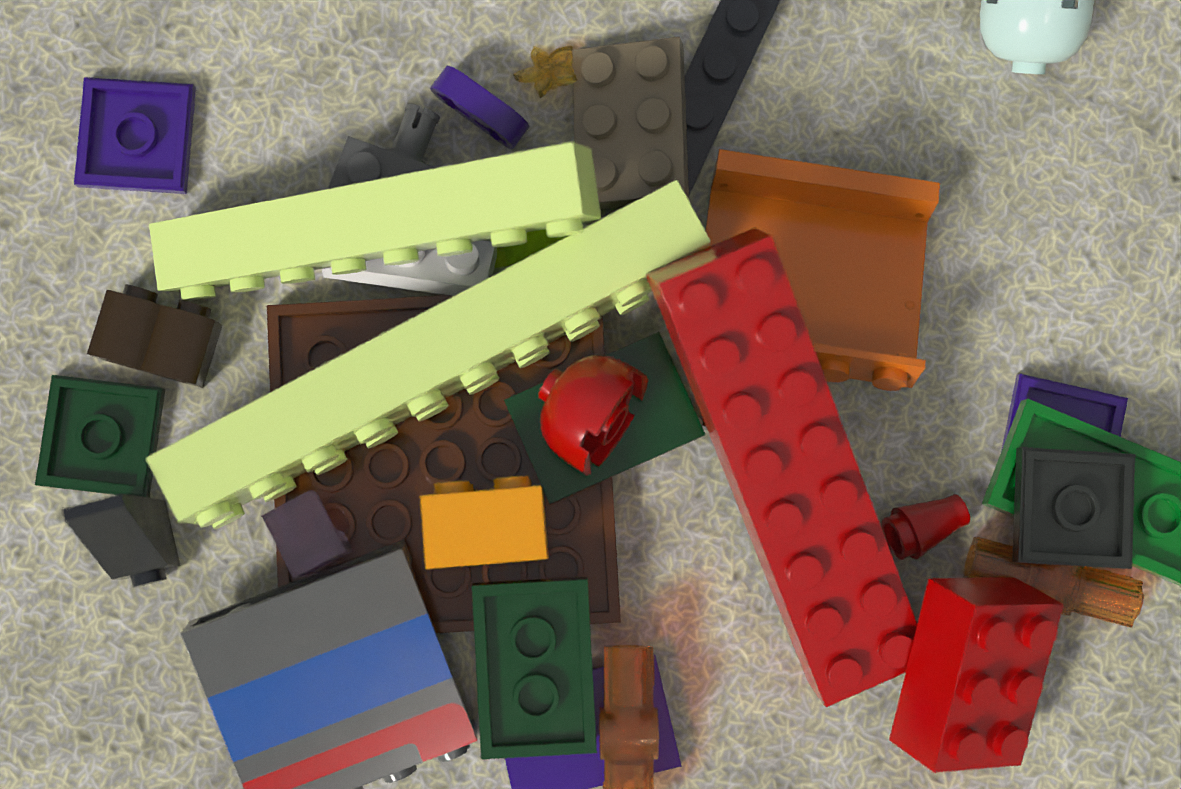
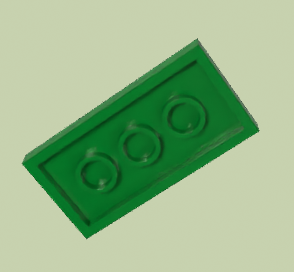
M1030 399L1021 400L982 505L1014 517L1016 448L1029 447L1135 454L1132 566L1181 586V462Z

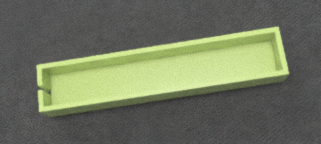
M675 180L585 227L582 233L564 238L146 457V460L178 522L199 524L201 528L212 525L213 529H218L242 517L245 514L242 505L262 497L265 502H269L296 488L293 479L297 476L313 470L316 475H320L347 461L344 452L352 447L365 443L367 448H371L387 441L398 434L395 425L405 419L416 416L418 421H423L440 413L449 406L445 398L465 388L469 395L491 386L499 380L497 371L515 361L519 368H523L542 359L550 353L547 346L551 342L567 335L570 342L586 336L600 326L597 320L606 313L617 309L620 315H624L637 309L650 300L648 293L652 289L646 273L709 247L711 241L678 180Z

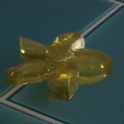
M534 46L530 54L534 66L514 73L515 81L521 83L535 82L534 88L540 98L546 95L550 89L554 90L558 86H568L578 81L571 67L573 64V47H559L549 55L546 51Z

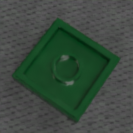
M52 375L35 485L150 498L153 472L146 457L157 451L166 389Z

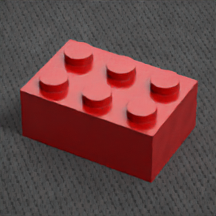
M1016 577L929 578L889 741L933 773L1021 766L1028 746V738L1037 704L1043 690V682L1053 644L1057 637V629L1064 604Z

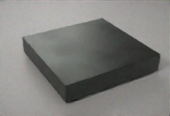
M1029 447L1016 448L1012 562L1132 569L1135 454Z

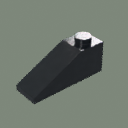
M119 494L62 509L66 524L112 580L131 578L133 588L167 580L165 569L180 566L166 500Z

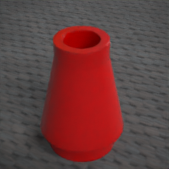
M953 494L943 499L893 508L891 515L882 519V531L890 550L898 559L903 560L911 557L917 560L955 531L969 525L970 514L963 499L959 495Z

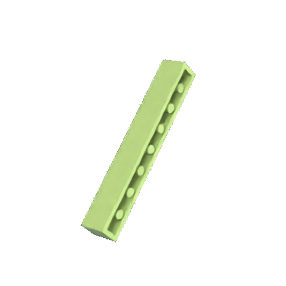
M569 142L149 224L158 291L181 292L182 300L195 301L216 297L215 288L230 285L231 292H248L264 289V279L280 276L282 284L315 280L314 270L331 267L333 275L358 273L367 270L366 261L379 258L384 259V265L386 266L414 263L419 261L418 252L437 248L438 256L466 254L473 251L472 242L491 239L493 247L522 244L527 242L526 232L547 229L548 237L579 234L583 232L582 222L601 219L592 149L575 142Z

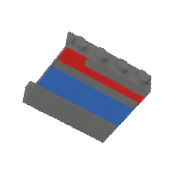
M404 539L191 620L180 633L244 789H363V785L384 778L386 783L404 779L417 770V764L438 757L440 762L460 757L467 752V749L471 748L469 744L477 741L475 720H470L411 570L412 558Z

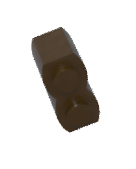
M125 284L123 293L106 290L87 354L100 360L204 388L223 326L216 320L209 318L212 309L181 299L178 301L177 308L156 303L157 293Z

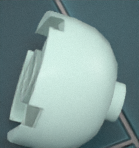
M981 0L980 31L986 47L996 57L1013 61L1012 72L1045 74L1046 64L1066 61L1079 51L1089 32L1094 0H1078V8H1074L1075 0Z

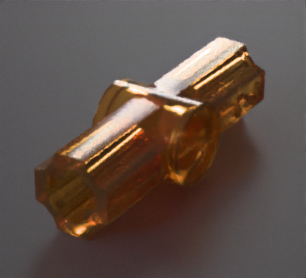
M973 537L966 557L963 578L1016 577L1063 603L1062 615L1071 616L1072 613L1132 628L1135 619L1140 615L1144 599L1143 581L1108 570L1086 566L1012 562L1013 546L981 537Z
M604 646V707H600L599 715L600 760H604L603 789H654V760H658L659 723L658 708L653 707V686L655 685L653 646Z

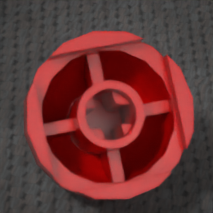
M592 355L574 361L564 372L557 368L554 369L544 381L538 396L545 402L541 411L540 422L542 435L549 447L567 464L586 476L591 474L590 462L599 467L611 454L630 426L635 415L629 412L628 404L632 395L643 400L648 384L646 374L626 362L611 356Z

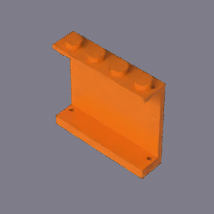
M719 149L713 171L705 228L711 241L709 247L752 228H757L772 235L827 382H844L848 379L872 382L874 387L886 391H899L902 387L912 388L926 365V360L917 359L927 225L939 202L940 183Z

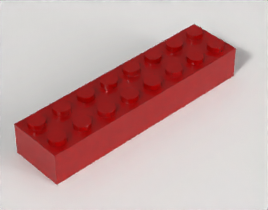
M752 228L646 273L809 685L827 708L906 673L917 622L772 235L757 228Z

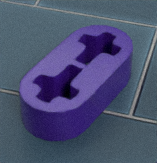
M446 65L430 87L432 93L439 100L508 149L513 150L530 127L527 121L509 105L452 66Z

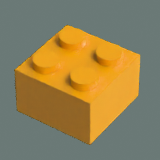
M529 476L494 479V490L474 491V484H470V481L434 484L435 495L421 496L426 569L549 559L544 491L541 486L531 487Z

